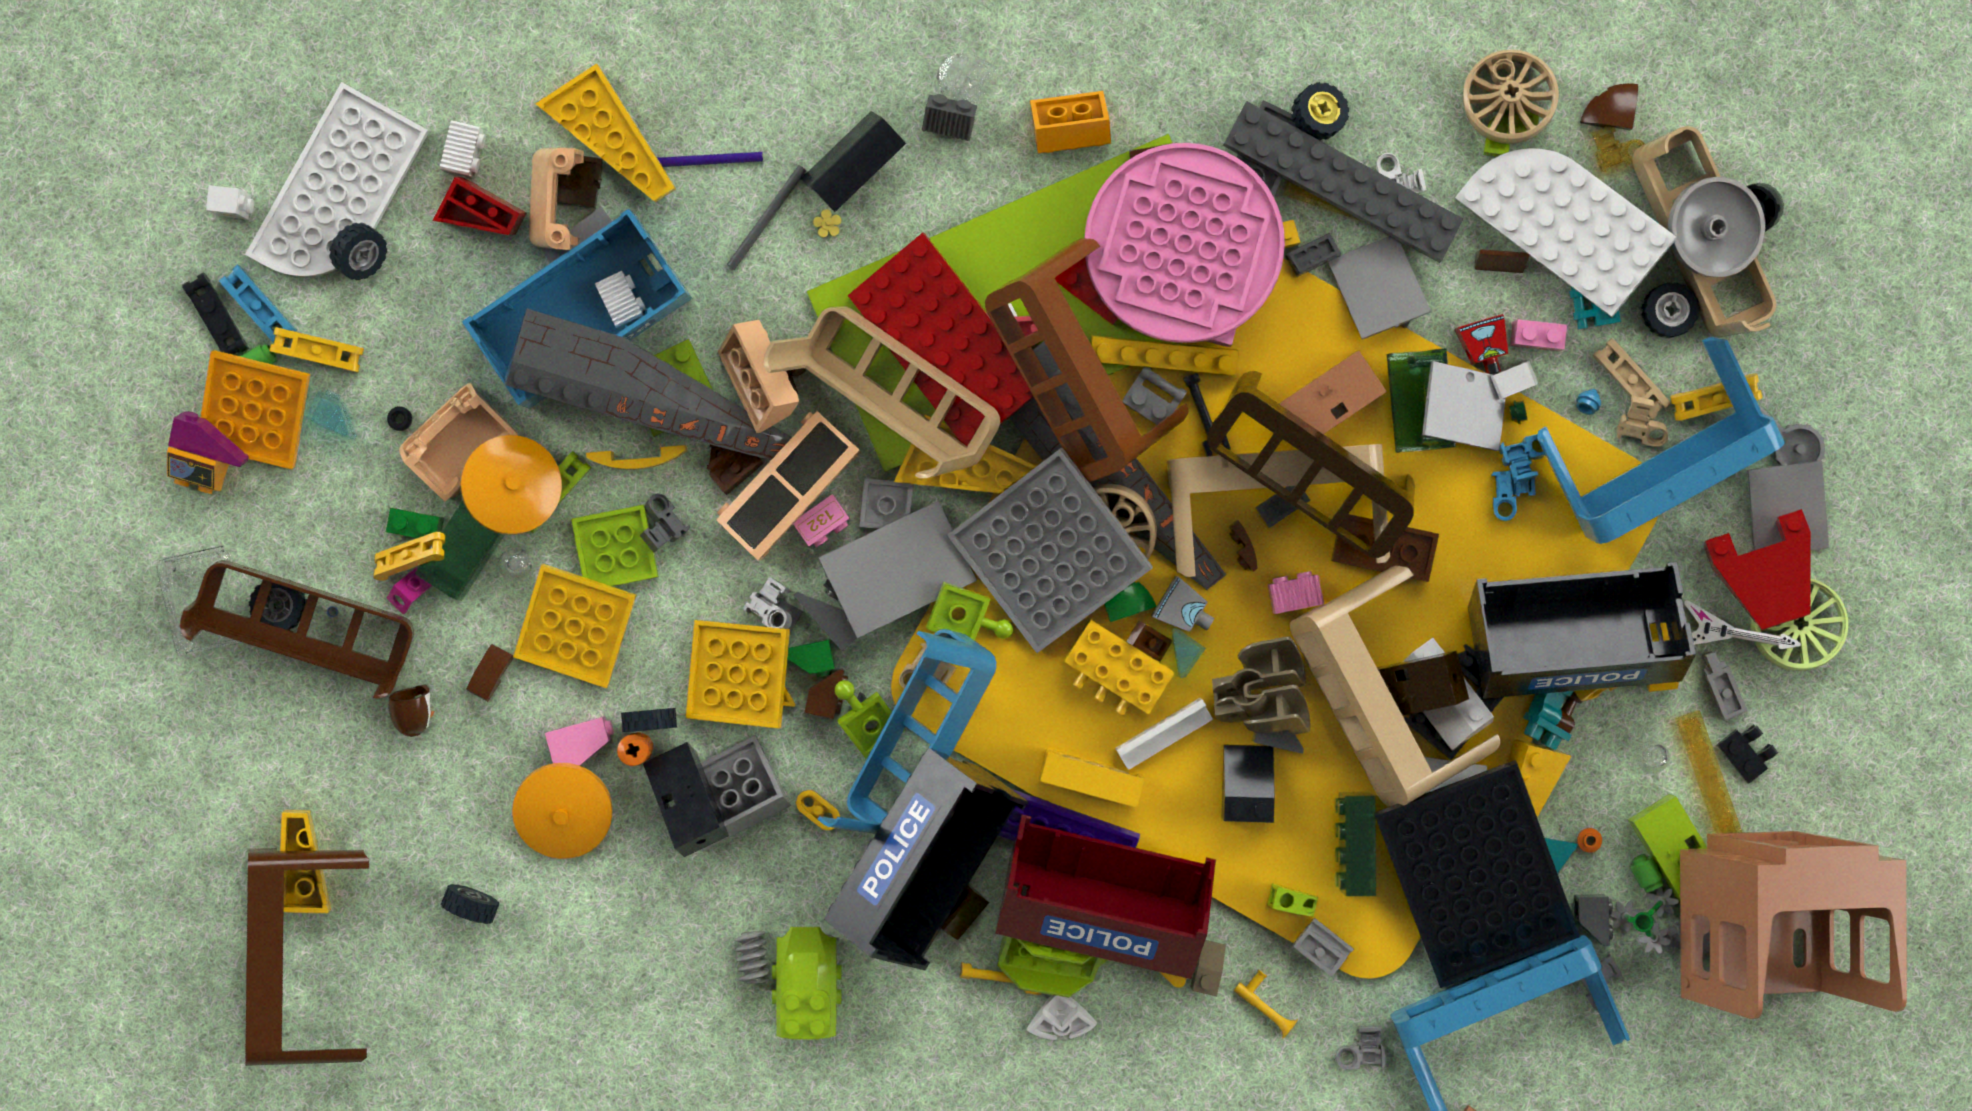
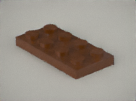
M1348 514L1340 525L1369 546H1372L1375 542L1373 519ZM1407 527L1391 548L1390 558L1386 563H1376V558L1363 554L1336 535L1331 561L1383 572L1393 566L1407 567L1414 575L1410 577L1411 579L1429 582L1439 534Z

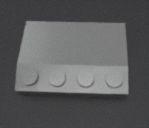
M756 735L701 763L729 834L728 837L703 848V851L791 806Z

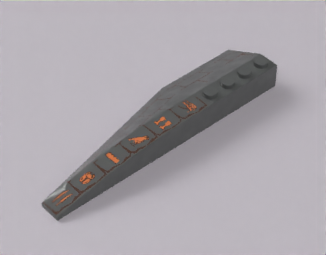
M1044 341L1033 349L1048 378L1061 373ZM1068 383L1054 388L1072 420L1085 415ZM1035 398L1031 399L1009 417L1043 461L1062 448ZM1091 425L1078 430L1095 461L1108 457ZM1137 458L1116 473L1095 481H1088L1092 487L1102 484L1122 485L1141 495L1150 505L1156 519L1157 538L1154 549L1176 565L1172 503ZM1107 493L1110 511L1112 512L1120 499V495ZM1125 498V500L1130 501L1131 503H1133V505H1134L1135 507L1137 506L1133 501H1131V500L1128 499V498ZM1124 508L1118 509L1119 516H1130L1128 510ZM1141 511L1134 516L1131 524L1148 521ZM1149 530L1133 532L1138 537L1150 541ZM1193 532L1196 576L1191 578L1208 590L1226 576V573Z

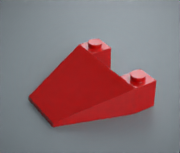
M1802 509L1777 517L1776 525L1782 542L1739 556L1735 550L1730 533L1705 540L1704 548L1712 570L1761 630L1811 614V531Z

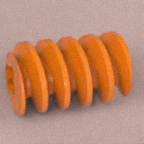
M637 732L627 735L618 744V757L626 765H640L652 755L653 742L644 733ZM639 746L640 750L632 752L631 748Z

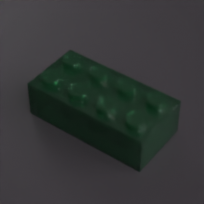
M1339 792V798H1335L1334 802L1335 813L1339 815V823H1335V837L1339 839V847H1335V861L1339 863V872L1335 873V885L1339 887V891L1345 896H1376L1375 795L1370 792Z

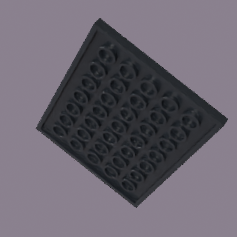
M1516 760L1425 793L1407 805L1396 804L1374 812L1440 988L1580 937Z

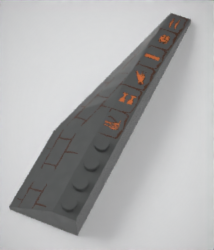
M526 308L504 379L506 386L670 434L772 460L792 438L774 426L761 433H756L745 409L624 337ZM797 447L782 463L792 465Z

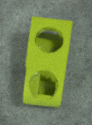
M1272 883L1267 905L1272 909L1314 917L1318 897Z

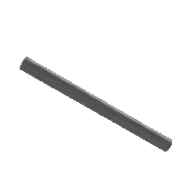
M797 166L729 260L727 265L733 270L737 268L806 172L802 166Z

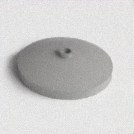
M1710 177L1692 183L1676 198L1669 214L1668 231L1677 237L1671 247L1678 260L1686 268L1698 275L1725 277L1742 271L1755 259L1764 240L1765 218L1757 197L1744 184L1727 177Z

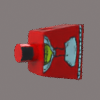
M1503 314L1454 329L1471 365L1483 362L1487 374L1501 372L1497 357L1508 354Z

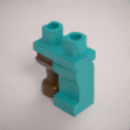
M1575 691L1535 694L1530 704L1529 712H1526L1523 717L1529 721L1523 734L1539 741L1545 730L1546 734L1541 744L1556 750L1562 739L1569 742L1572 736L1569 733L1575 728L1572 713L1576 704H1581L1583 701L1579 699ZM1567 697L1568 699L1566 700V702L1564 703L1563 707L1561 708V706H1562V704H1563L1565 698Z

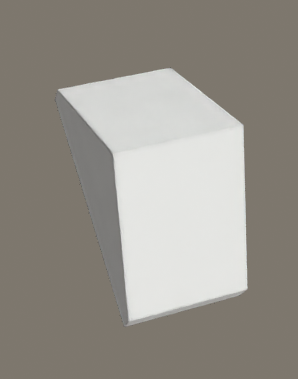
M1530 361L1491 376L1499 399L1538 384Z

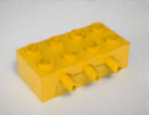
M1091 619L1088 620L1063 660L1080 671V674L1073 683L1074 686L1082 689L1088 678H1091L1101 684L1094 697L1098 701L1103 702L1109 691L1120 696L1122 700L1115 711L1122 716L1130 704L1149 715L1175 673Z

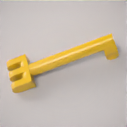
M961 962L959 978H977L1014 983L1004 972L972 968L971 963ZM1024 990L1028 994L1042 995V993Z

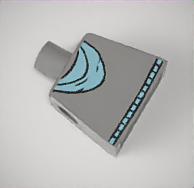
M1178 576L1174 577L1151 615L1153 618L1189 632L1194 624L1207 631L1214 620L1212 616L1203 611L1207 601Z

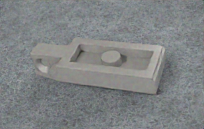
M1710 651L1702 655L1707 665V668L1703 669L1704 677L1722 720L1726 721L1747 712V707L1730 667L1726 665L1725 661L1719 662L1715 652Z

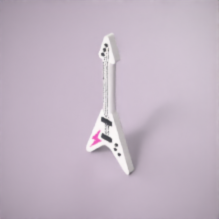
M1688 600L1684 602L1699 623L1698 629L1692 633L1694 645L1738 638L1777 645L1779 649L1801 646L1800 642L1785 634L1777 636L1734 628Z

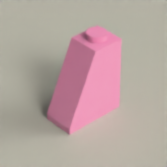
M605 716L546 732L545 736L552 762L571 763L581 766L611 741L610 735L614 734L611 721H606Z

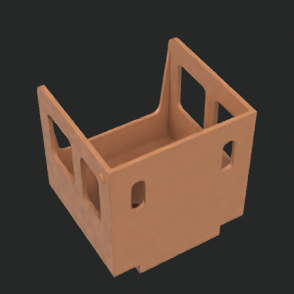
M1800 831L1707 834V849H1680L1681 998L1749 1019H1758L1761 1016L1764 994L1821 991L1893 1012L1903 1011L1907 1003L1906 860L1879 855V845ZM1835 909L1847 911L1850 916L1849 973L1837 970L1834 965ZM1865 916L1884 919L1889 923L1890 980L1888 983L1868 978L1865 975ZM1800 928L1803 931L1804 961L1800 967H1796L1793 964V933L1796 929ZM1710 932V971H1705L1703 968V936Z

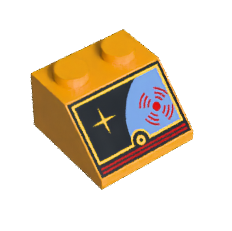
M168 447L167 476L174 478L175 484L189 487L190 483L198 485V491L212 494L213 490L221 491L229 464L174 447Z

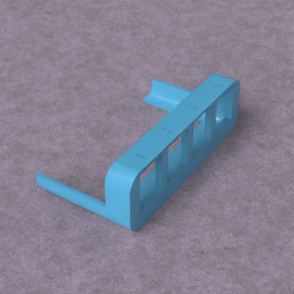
M1709 337L1702 340L1734 407L1735 413L1582 497L1547 427L1538 431L1537 439L1586 538L1599 544L1610 542L1784 446L1785 441L1774 418L1762 414L1728 340Z
M941 629L935 634L918 631L917 635L926 641L927 647L847 797L849 811L859 820L843 817L833 819L820 816L817 820L825 826L876 834L882 820L888 815L886 810L868 797L880 773L885 767L905 783H907V779L912 774L890 757L905 727L909 728L930 744L929 748L950 756L996 671V659L990 651L967 635L948 629ZM940 661L971 668L958 693L933 676ZM927 686L952 703L936 734L911 716Z
M1580 935L1579 938L1508 963L1398 1009L1390 1015L1430 1111H1447V1108L1420 1045L1585 978L1612 1045L1622 1043L1624 1039L1626 1041L1630 1040L1602 974V965L1590 939L1585 935Z

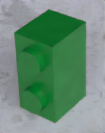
M390 508L386 532L419 538L433 532H442L444 517Z

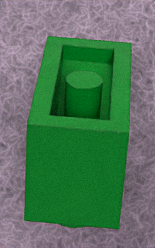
M830 639L788 648L787 659L809 674L816 673L817 677L831 675V670L836 668Z

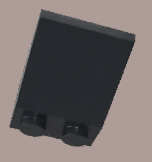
M1224 745L1221 819L1234 822L1274 823L1273 747Z

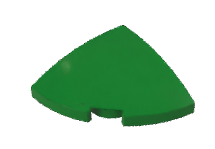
M1133 582L1104 604L1110 622L1157 607L1149 591L1139 582Z

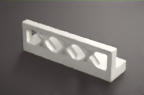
M1198 698L1115 749L1129 770L1210 722L1213 718L1207 710L1204 701Z

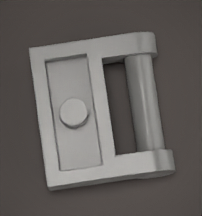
M1144 367L1122 402L1157 425L1175 411L1187 391L1183 388L1178 389L1152 372L1151 367ZM1147 379L1173 396L1172 402H1167L1142 385L1144 380Z

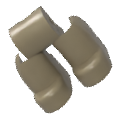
M1291 637L1260 641L1244 647L1238 654V659L1242 662L1244 669L1232 676L1212 679L1215 717L1217 720L1229 723L1244 721L1246 728L1255 733L1288 731L1290 734L1295 735L1310 732L1311 725L1307 702L1298 688L1305 686V669L1301 653ZM1283 685V687L1263 690L1259 695H1251V690Z

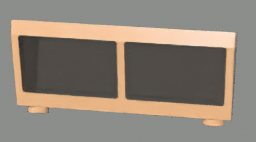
M818 411L814 414L809 412L801 421L803 426L730 505L725 503L717 512L719 515L717 521L757 560H762L770 552L771 546L777 543L785 532L847 467V464L852 460L854 461L861 453L853 443Z

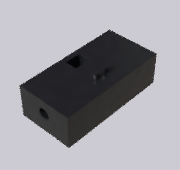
M688 742L643 763L674 849L683 857L729 836L697 751Z

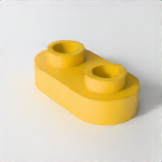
M804 790L797 797L796 806L803 815L823 830L834 829L825 826L817 819L819 816L824 817L825 813H831L833 819L841 817L839 810L814 790ZM808 797L814 801V804L810 807L804 803V800Z

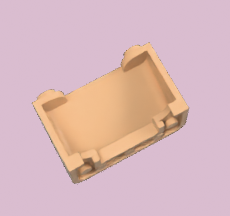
M542 148L533 155L529 239L536 247L571 250L580 244V238L570 234L568 225L556 224L558 174L571 175V169L575 165L584 162L583 150L575 148Z
M469 383L462 387L400 446L399 453L403 462L446 502L449 498L452 499L460 493V482L464 465L477 447L498 436L518 434L487 399Z

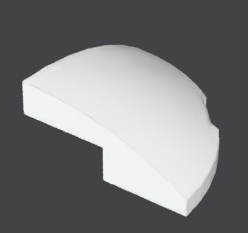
M1051 995L1037 1012L1027 1031L1050 1040H1056V1035L1065 1036L1069 1034L1071 1039L1087 1033L1097 1025V1022L1072 997ZM1044 1032H1054L1056 1035H1050Z

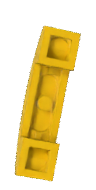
M686 445L660 447L661 457L614 460L613 451L586 453V458L601 465L634 470L666 464L680 457L688 450Z

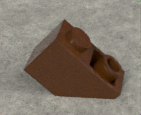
M839 669L809 689L804 713L831 719L835 718V714L840 715L843 700L836 696L835 686L842 680L848 681V676L844 675V669Z

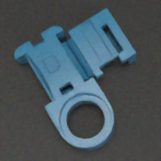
M1538 434L1524 437L1522 443L1505 446L1503 442L1500 445L1499 453L1503 454L1502 463L1504 466L1509 465L1514 483L1535 479L1538 476V472H1531L1529 466L1532 460L1545 456L1544 452H1536L1532 448V442L1538 440Z
M1511 471L1493 472L1491 476H1495L1497 498H1493L1495 516L1502 521L1512 519L1517 512L1516 496L1512 497V495L1520 496V493H1528V496L1536 495L1535 479H1530L1529 482L1526 480L1514 483ZM1503 502H1507L1512 506V513L1507 517H1503L1498 513V506Z

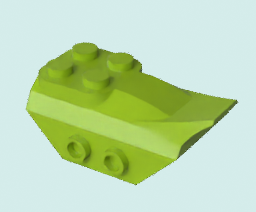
M790 927L783 937H776V965H772V980H776V989H772V1004H776V1036L786 1039H824L836 1036L837 1004H842V989H837V980H842V965H837L836 937L827 936L820 927Z
M1003 936L997 966L1020 990L1069 998L1092 983L1098 968L1108 960Z

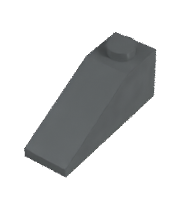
M801 592L794 594V597L841 651L857 639L843 610Z

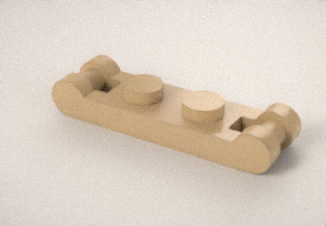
M1611 338L1606 343L1604 349L1598 350L1593 354L1597 362L1604 367L1630 398L1632 395L1646 399L1651 396L1654 397L1655 407L1653 412L1649 411L1647 416L1650 420L1658 416V411L1670 405V401L1614 339ZM1614 353L1618 359L1612 363L1608 357Z

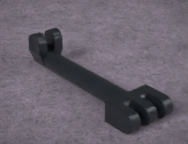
M1194 373L1184 377L1183 380L1186 387H1189L1205 432L1208 435L1213 422L1198 386V383L1201 382L1199 374ZM1225 436L1221 443H1223L1225 448L1231 450L1228 439ZM1208 441L1201 442L1206 456H1212Z

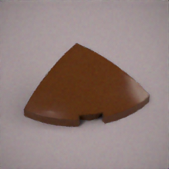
M1624 83L1607 88V91L1599 96H1595L1585 108L1580 123L1602 128L1609 126L1631 131L1636 112L1638 84Z

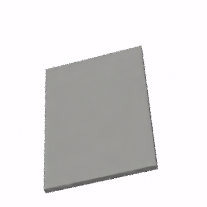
M939 501L818 558L842 606L847 621L850 623L857 638L936 601L943 581L961 588L977 581L969 563L947 536L953 530Z

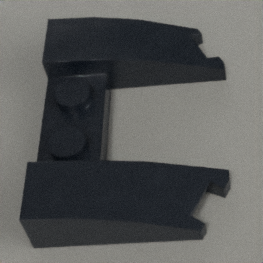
M1465 644L1463 645L1465 651L1458 654L1463 675L1478 687L1475 693L1489 711L1492 712L1504 697L1483 699L1475 651ZM1423 712L1410 714L1409 718L1404 717L1405 722L1450 760L1454 758L1466 743L1464 742L1452 751Z

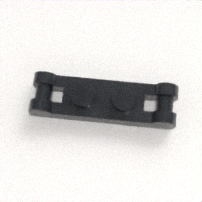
M204 272L198 275V279L193 282L188 281L182 284L184 291L194 304L218 345L220 352L234 355L239 351L244 352L249 349ZM203 287L207 293L199 297L196 291ZM233 337L235 343L228 346L226 340Z

